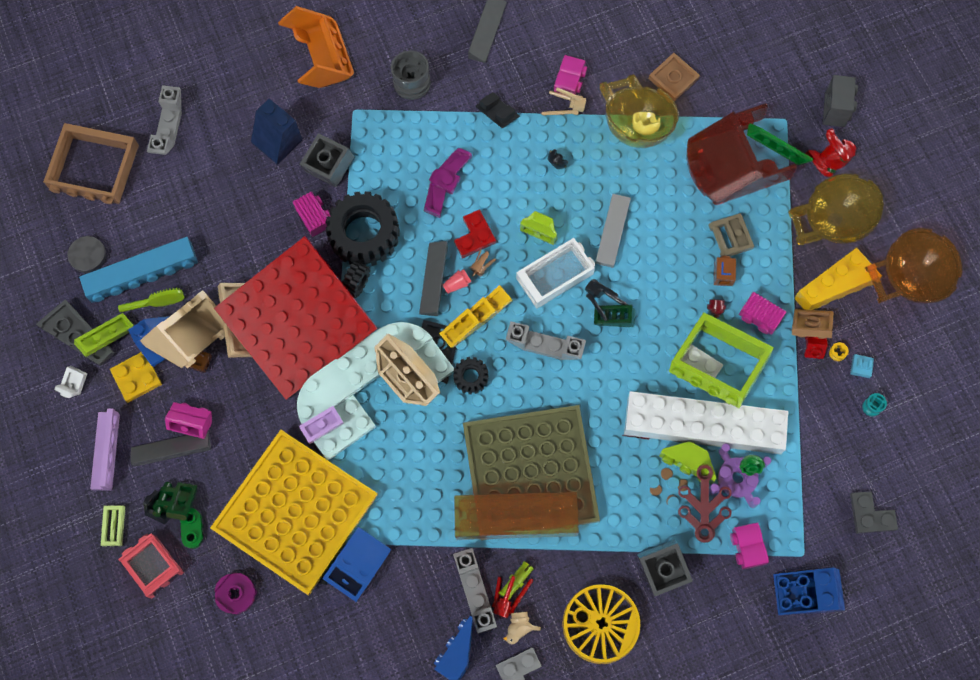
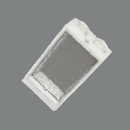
M574 238L516 272L517 281L536 309L594 274V261L591 257L586 256L583 245L580 242L577 243Z

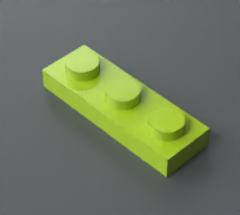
M121 313L74 339V345L87 357L128 334V329L134 325Z

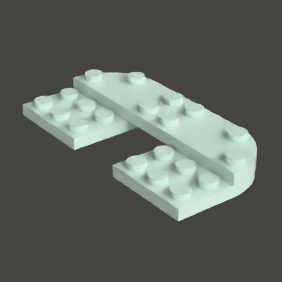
M404 322L388 324L362 340L339 359L333 360L317 371L304 383L297 400V412L301 424L334 406L344 423L314 441L326 460L329 461L376 428L373 421L354 397V394L380 377L374 347L387 334L410 345L433 371L437 383H440L443 379L454 373V367L433 341L431 335L423 328Z

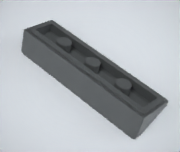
M486 1L468 51L469 59L486 63L507 4L506 1Z
M447 241L429 243L419 315L438 316L448 248Z
M207 431L204 439L186 435L131 447V465L136 467L212 450L209 431Z

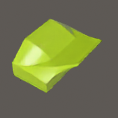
M534 211L530 216L522 219L520 231L549 244H555L557 233L554 228L553 218Z

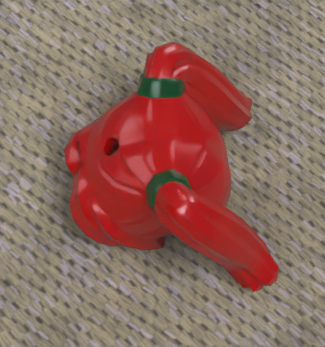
M832 128L826 131V137L830 145L822 153L816 150H808L805 153L813 158L812 162L816 168L826 177H831L836 170L850 162L857 150L851 141L843 139L841 142Z

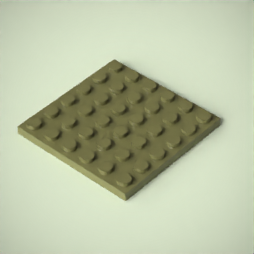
M579 405L463 423L481 541L600 522Z

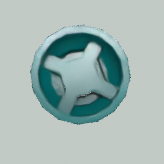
M879 393L871 394L862 404L863 412L870 417L877 416L886 408L887 401Z

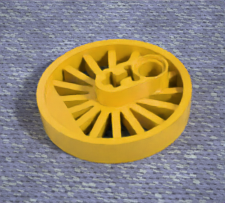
M593 585L580 590L568 602L563 614V633L569 647L580 658L595 664H609L624 658L635 646L640 633V616L632 599L622 590L610 585ZM601 589L610 590L604 610H602ZM597 590L598 611L588 591ZM613 592L622 596L613 608L607 612ZM584 594L592 610L585 607L577 598ZM624 600L631 606L611 616ZM573 603L579 606V608H577L575 612L570 611V607ZM578 612L586 613L587 621L584 623L579 622L576 614ZM631 612L629 620L614 621L615 619ZM568 615L572 616L573 624H567ZM604 619V624L607 627L604 626L602 629H599V624L596 621ZM627 624L626 630L614 626ZM581 627L586 629L572 637L569 636L568 628ZM614 631L623 633V639L620 636H618ZM591 632V634L586 638V640L581 644L579 648H577L572 642L573 640ZM595 635L590 655L587 656L581 651ZM611 636H613L619 643H621L619 652ZM599 637H601L602 659L593 658ZM605 637L616 656L614 658L607 659Z

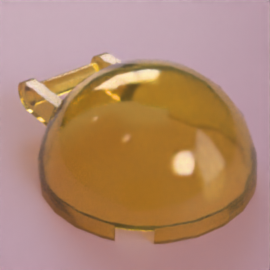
M634 74L622 80L600 83V91L607 101L605 104V116L608 127L612 134L625 145L634 148L654 147L665 141L674 132L679 119L678 109L672 98L659 87L657 90L642 87ZM628 85L630 86L628 88L618 90L615 93L612 92L613 89H617ZM636 112L654 113L656 120L660 118L659 130L652 135L637 133L632 125L633 114Z
M841 174L825 179L815 187L814 193L809 198V204L798 206L788 211L789 217L793 219L795 226L796 242L798 245H804L825 239L836 244H850L863 240L878 226L882 218L884 201L879 187L870 179L866 181L859 178V175ZM807 215L813 232L804 233L800 216Z

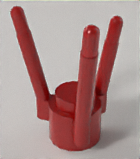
M515 576L511 577L504 598H500V600L499 591L502 578L498 577L492 605L494 608L493 613L508 619L509 614L514 613L515 608L532 584V578L529 579L512 606H510L512 602H509L508 598L515 581Z

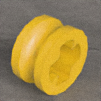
M837 342L830 348L829 356L834 361H842L848 355V347L844 343ZM837 348H840V351L843 352L840 356H838L837 352H834Z

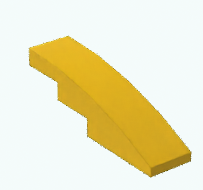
M499 285L486 298H481L470 309L467 308L439 334L453 348L487 323L512 302L513 299Z

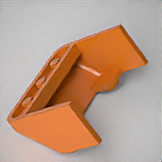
M295 6L278 22L280 26L291 28L297 41L307 44L314 64L308 72L298 79V83L322 88L348 80L353 76L354 70L339 27L332 17Z

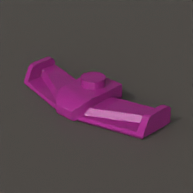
M457 148L439 169L433 171L429 178L430 184L424 212L441 218L446 192L453 194L460 181V176L456 174L472 158V153Z

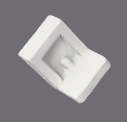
M68 366L62 383L55 386L54 390L60 392V395L66 398L79 395L88 373L73 366Z

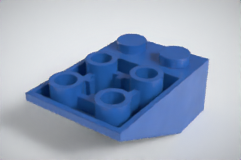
M358 527L323 577V580L357 602L392 549Z
M824 568L773 574L778 615L845 611L840 569Z
M471 616L461 621L458 626L459 633L456 637L451 636L446 644L447 651L444 655L440 653L434 662L436 665L434 670L448 680H460L468 669L473 630V618Z

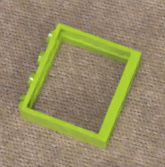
M703 312L673 358L669 372L676 375L677 378L689 382L692 386L699 387L710 395L726 401L727 404L740 409L768 362L774 347ZM700 331L759 359L741 391L681 361Z

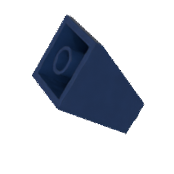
M269 98L256 110L251 143L278 165L302 141V137L296 120Z

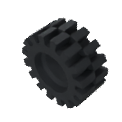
M357 261L350 265L347 274L344 275L345 278L342 280L343 285L354 298L360 296L370 276V267Z
M467 357V360L461 359L460 363L456 364L453 377L454 383L459 390L461 389L463 393L468 392V394L472 395L473 392L477 394L479 390L482 391L488 381V370L482 360L478 361L476 357H473V359ZM466 370H476L479 375L478 379L475 382H467L463 378Z

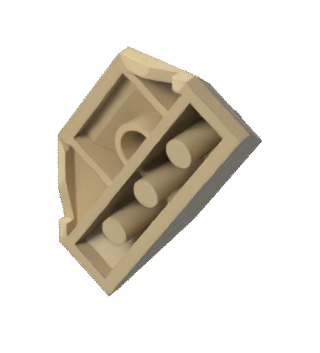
M387 334L374 347L378 374L404 403L427 406L440 393L435 374L410 345Z

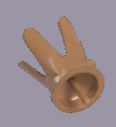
M480 248L475 262L470 267L474 272L472 277L475 274L482 276L484 271L496 261L494 258L483 266L489 255L488 251L480 256L482 250Z

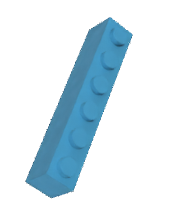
M188 237L82 275L79 278L86 298L91 303L100 302L105 297L119 295L124 290L138 288L140 284L154 282L159 277L172 275L183 268H191L194 264L198 263L192 243Z

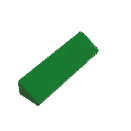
M751 123L749 124L747 136L797 165L813 161V158L766 130Z

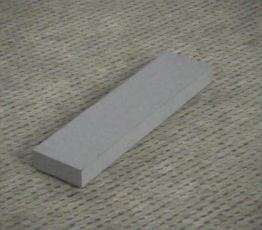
M612 194L595 264L614 268L631 198Z

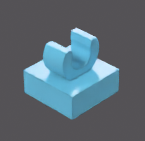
M855 354L852 359L850 374L870 378L872 376L874 358Z

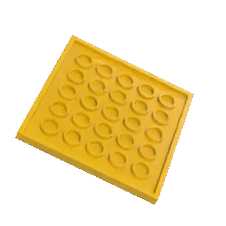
M280 430L210 529L309 596L368 511L378 493L283 430Z

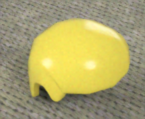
M636 112L632 117L633 129L641 135H652L660 128V118L656 120L655 114L651 112Z

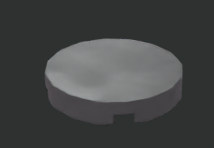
M90 236L80 237L75 240L67 253L71 266L82 273L98 270L104 264L107 256L101 241Z

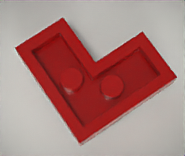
M480 209L463 216V221L470 233L454 240L462 259L480 251V248L484 249L496 243V239Z

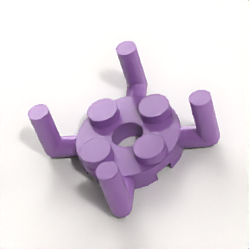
M723 444L719 449V454L724 463L718 471V484H712L709 487V495H714L719 492L721 487L728 486L732 491V497H744L749 507L755 508L761 502L759 497H753L751 494L759 482L758 473L752 476L742 473L739 465L743 457L731 458L728 454L730 446ZM770 457L763 458L765 468L771 463ZM734 473L742 475L743 481L741 483H736L733 480L732 475ZM727 489L722 490L725 494L729 495Z

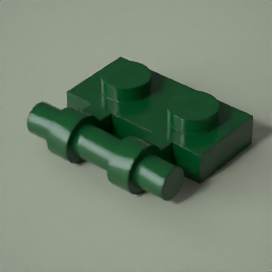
M165 482L164 486L159 490L158 500L153 505V515L160 517L161 513L166 511L167 518L186 521L197 493V485L178 482L176 488H172L170 482Z

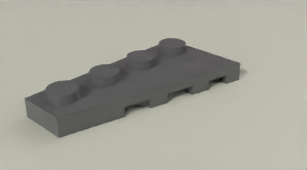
M66 299L36 323L38 327L80 354L82 352L74 345V339L92 330L91 326ZM107 345L86 358L101 366L115 353Z

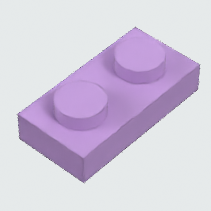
M334 406L299 427L309 444L344 423Z

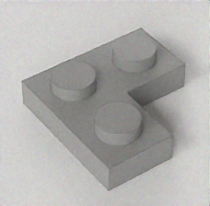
M533 648L496 665L502 680H525L524 675L542 667Z

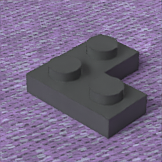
M872 491L850 494L856 534L898 530L895 510L875 511Z

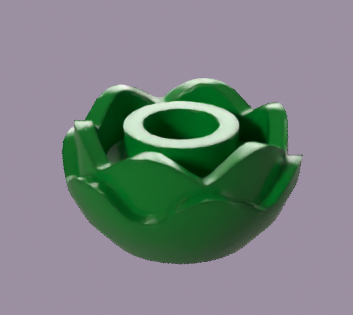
M747 455L741 460L739 468L742 473L752 476L755 473H762L765 463L757 455Z

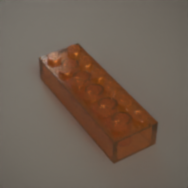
M577 492L454 496L456 540L578 536L579 533Z

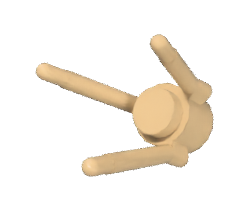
M556 88L557 92L549 91V94L570 100L569 108H572V110L541 112V115H578L579 112L584 111L586 98Z

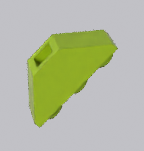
M690 441L664 448L659 455L664 463L680 467L679 470L687 475L692 474L697 477V468L702 464H708L713 469L708 451ZM704 468L701 470L702 475H708L709 471ZM713 469V476H712V478L709 480V484H711V485H712V484L715 482V480H716V475H715L714 469Z

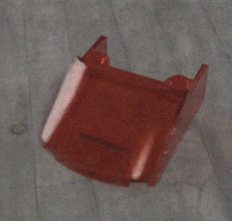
M767 103L736 114L733 111L688 139L686 160L690 175L700 192L710 198L713 204L718 205L790 180L797 169L796 164L778 169L775 162L770 159L757 161L744 134V130L748 129L750 123L754 124V122L764 118L768 108Z

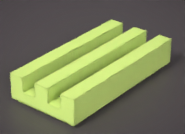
M104 506L101 546H123L125 506ZM109 510H112L110 541H107ZM117 510H119V514H118V528H117V541H115L116 521H117Z

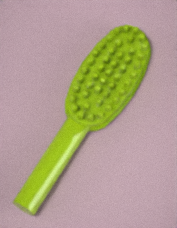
M169 288V290L166 289L163 292L160 290V293L158 291L157 293L154 292V295L151 293L148 299L118 305V310L121 313L147 306L160 307L175 304L184 299V293L180 288L179 290L177 288L176 290Z

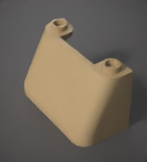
M202 290L191 301L187 302L173 315L152 329L140 342L146 348L178 367L182 368L185 366L189 368L196 362L194 357L217 338L222 340L225 337L223 320L214 310V307H216L215 303Z

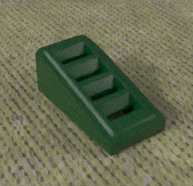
M633 305L600 306L602 311L605 312L607 321L601 320V316L595 308L594 325L634 327L635 309ZM609 312H612V319L609 320ZM617 312L620 313V319H617ZM625 313H628V319H625Z

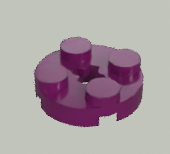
M241 573L223 576L217 582L214 591L217 606L222 611L235 615L247 611L254 603L257 593L252 580ZM232 589L240 590L238 598H231L232 593L230 591Z

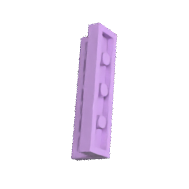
M107 409V412H98L91 490L112 491L120 418V414L114 409Z

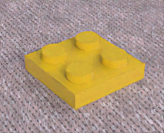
M142 352L110 368L127 403L162 385L154 367L151 366Z

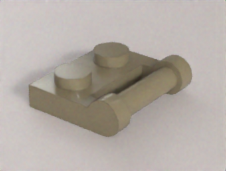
M741 213L711 222L708 225L710 231H713L721 251L720 256L731 257L754 248ZM724 226L733 248H727L720 227Z

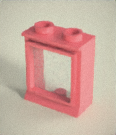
M151 533L142 536L138 540L139 543L133 548H127L118 560L123 564L145 596L152 599L155 597L153 592L160 587L165 588L170 584L168 580L176 574L182 575L184 572L157 536Z

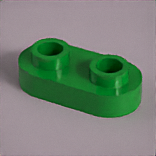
M191 508L189 515H193V520H180L181 539L184 546L196 549L203 542L202 516L199 511ZM193 534L194 540L189 541V536Z

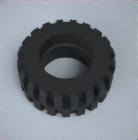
M360 191L354 192L355 195L353 196L347 194L344 196L343 201L339 199L335 203V208L331 207L329 211L330 216L326 219V233L334 253L337 256L339 255L342 261L347 262L348 260L350 265L354 261L364 265L369 263L372 266L377 265L376 261L381 260L383 262L386 260V255H391L394 252L393 246L396 247L399 242L400 230L393 207H390V203L386 199L382 200V197L378 194L372 196L371 192L365 191V194H360ZM361 217H370L377 220L381 226L374 238L365 242H357L346 236V229L352 221Z

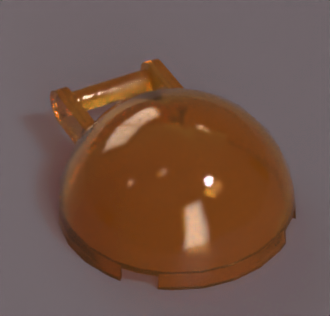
M917 228L903 233L891 245L886 260L864 268L865 272L869 273L878 294V303H883L899 296L922 304L942 301L949 297L957 289L956 285L959 277H962V262L954 244L946 236H939L933 233L932 229ZM884 266L887 279L896 291L886 295L876 269Z

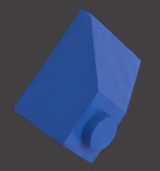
M170 316L143 319L128 329L134 343L153 367L165 360V358L146 348L140 340Z

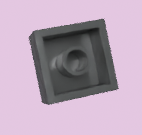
M833 75L825 91L823 125L845 127L847 122L851 120L852 113H855L857 108V101H854L858 92V85H855L856 77Z
M318 133L299 165L306 173L337 187L355 156L349 148Z
M675 540L637 554L654 596L693 582L680 547Z

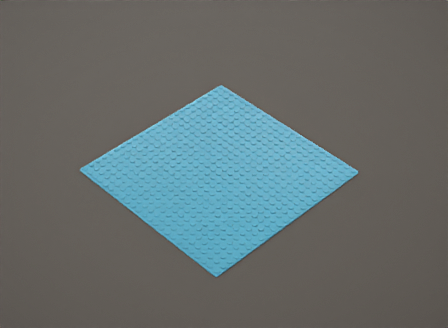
M353 111L350 151L355 157L349 165L347 194L353 196L355 195L354 192L360 191V194H365V191L371 192L372 196L378 194L382 197V200L386 199L390 203V207H393L400 230L399 242L396 247L393 246L394 252L391 255L387 254V259L383 262L381 260L376 261L377 265L366 264V266L370 267L368 282L365 284L366 286L363 288L360 296L354 298L376 327L380 329L388 324L398 322L411 323L422 327L423 320L448 326L467 308L470 309L481 298H486L499 285L513 301L482 327L455 346L456 350L452 363L454 368H456L457 363H460L461 359L467 360V357H470V359L476 357L478 361L482 360L483 364L487 366V385L484 386L482 391L479 390L477 394L473 392L470 395L468 392L463 393L461 389L459 390L454 383V373L449 376L447 384L444 382L438 383L440 393L427 406L404 403L381 376L354 394V397L373 421L376 428L330 459L329 462L378 493V496L345 544H347L357 528L360 527L384 545L644 552L675 540L682 554L735 555L738 551L736 545H732L730 533H733L732 529L758 523L768 556L802 557L804 555L796 336L792 335L795 304L789 160L747 136L748 126L751 123L788 143L786 119L655 116L656 120L660 118L659 130L652 135H641L633 129V116L541 115L538 113H517L520 117L502 129L482 112ZM457 148H461L472 153V158L456 174L460 176V181L453 194L446 192L441 218L424 212L431 174L434 170L439 169ZM556 149L557 153L561 154L563 159L568 161L566 168L558 170L548 161L547 158L550 150ZM612 194L631 198L614 268L595 264L592 276L536 309L517 281L516 272L572 238L577 243L580 242L583 245L584 253L587 257H591L595 263ZM480 209L496 239L495 244L481 250L480 256L486 251L489 252L483 266L494 258L496 261L484 271L482 276L475 274L472 277L474 272L470 267L475 262L479 251L462 259L454 240L470 233L463 221V216ZM534 211L553 218L554 228L557 233L555 244H549L520 231L522 219L527 218ZM741 213L754 248L731 256V258L736 259V281L733 286L714 285V263L716 258L720 257L721 251L713 231H710L708 225L711 222ZM361 217L352 221L345 233L353 241L365 242L374 238L381 226L373 218ZM724 226L720 227L727 248H733ZM447 241L448 248L443 284L458 270L461 271L463 269L472 282L467 287L449 294L442 285L438 316L419 315L429 243ZM570 251L529 276V279L543 297L579 275L585 269L574 253ZM348 260L342 263L341 282L345 278L344 275L347 274L348 268H350ZM592 279H596L602 285L618 294L617 297L626 304L633 305L635 309L634 327L594 325L595 307L586 297L588 293L585 291L586 285ZM753 292L786 311V314L772 335L760 332L758 326L753 323L748 324L744 322L739 315ZM603 294L600 298H594L599 306L621 305L606 294ZM709 299L725 300V305L727 306L724 313L716 319L774 347L768 362L742 405L788 411L786 450L781 455L730 448L728 454L731 458H744L747 455H757L762 460L764 457L771 458V463L763 469L762 473L758 474L759 482L751 493L753 497H759L761 502L755 508H751L744 497L735 498L731 496L728 499H724L709 514V522L719 514V510L723 506H728L731 509V517L725 519L714 529L715 536L710 542L703 543L695 537V528L678 514L680 506L687 505L691 509V514L701 522V514L685 498L680 497L678 494L679 481L682 479L687 480V486L690 487L691 493L701 502V482L697 480L698 477L692 474H684L679 470L680 467L674 464L672 466L668 465L659 457L662 449L684 442L652 438L642 439L622 435H624L627 399L630 391L726 403V401L710 395L699 387L692 386L689 382L677 378L676 375L669 372L673 358L703 312L713 317L707 309ZM609 312V320L612 319V312ZM617 312V319H620V313ZM625 313V319H628V313ZM510 321L528 325L529 331L565 340L567 336L586 340L582 358L578 360H560L520 349L506 341ZM703 331L699 332L692 343L693 346L723 364L716 379L741 391L759 359ZM441 338L438 339V347H441L443 345V340ZM468 369L464 372L463 378L467 382H475L479 375L476 370ZM579 405L600 522L481 541L463 423ZM696 444L708 451L716 475V480L713 484H718V471L724 463L719 454L721 447ZM664 468H669L673 473V476L668 480H664L661 477V471ZM734 473L732 475V478L736 483H741L743 481V477L740 473ZM660 485L662 488L661 494L658 496L652 495L650 487L657 488ZM687 490V491H681V493H682L683 495H687V494H688V490ZM719 492L716 493V494H714V495H709V502H710L717 494H719ZM674 495L673 497H670V498L668 499V505H667L666 499L668 498V496ZM686 508L681 509V513L683 515L688 514V510ZM727 509L722 510V515H729ZM702 529L701 533L702 535H708L709 531Z

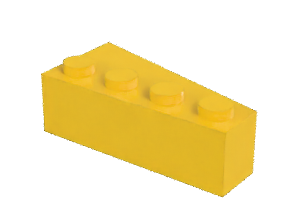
M855 248L799 290L794 299L804 310H814L831 301L843 298L850 293L862 290L869 285L876 284L882 275L859 249Z

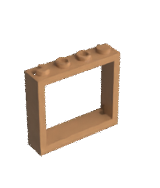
M64 123L43 182L54 193L64 192L72 197H77L78 195L91 201L97 199L106 204H119L139 145L134 137ZM73 139L126 149L111 193L58 182Z

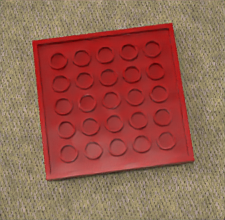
M306 236L214 307V310L286 400L300 390L313 374L333 360L342 357L378 329Z

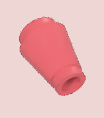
M463 269L461 271L458 270L442 285L449 294L467 287L472 281Z

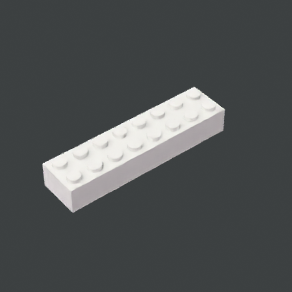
M630 391L627 399L624 435L684 443L690 441L694 444L716 447L728 444L732 449L781 455L786 450L788 411L741 405L739 409L727 403Z

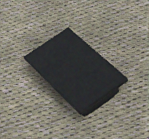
M494 92L485 96L476 105V108L502 129L520 117L514 108L503 103Z

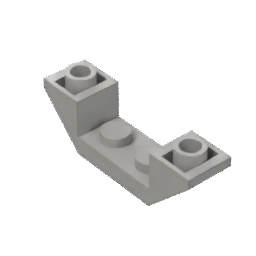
M162 85L158 101L162 107L156 135L150 136L147 152L166 155L174 147L182 114L180 87Z
M510 321L506 341L524 351L560 360L581 359L586 340L567 336L565 340L529 331L528 325Z
M473 548L453 554L477 634L496 628L495 618Z

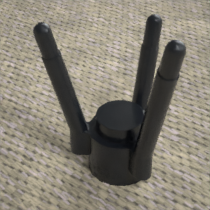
M592 279L585 287V291L588 292L586 297L592 302L604 321L608 319L594 299L595 297L600 298L603 294H606L619 304L628 305L617 297L618 294L602 285L596 279Z

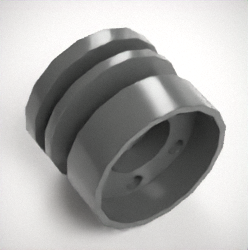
M412 50L403 51L396 55L390 66L394 90L404 99L414 100L423 97L429 91L431 85L428 60L423 54Z

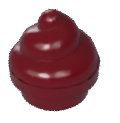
M709 299L707 309L714 318H718L724 313L727 305H725V300Z

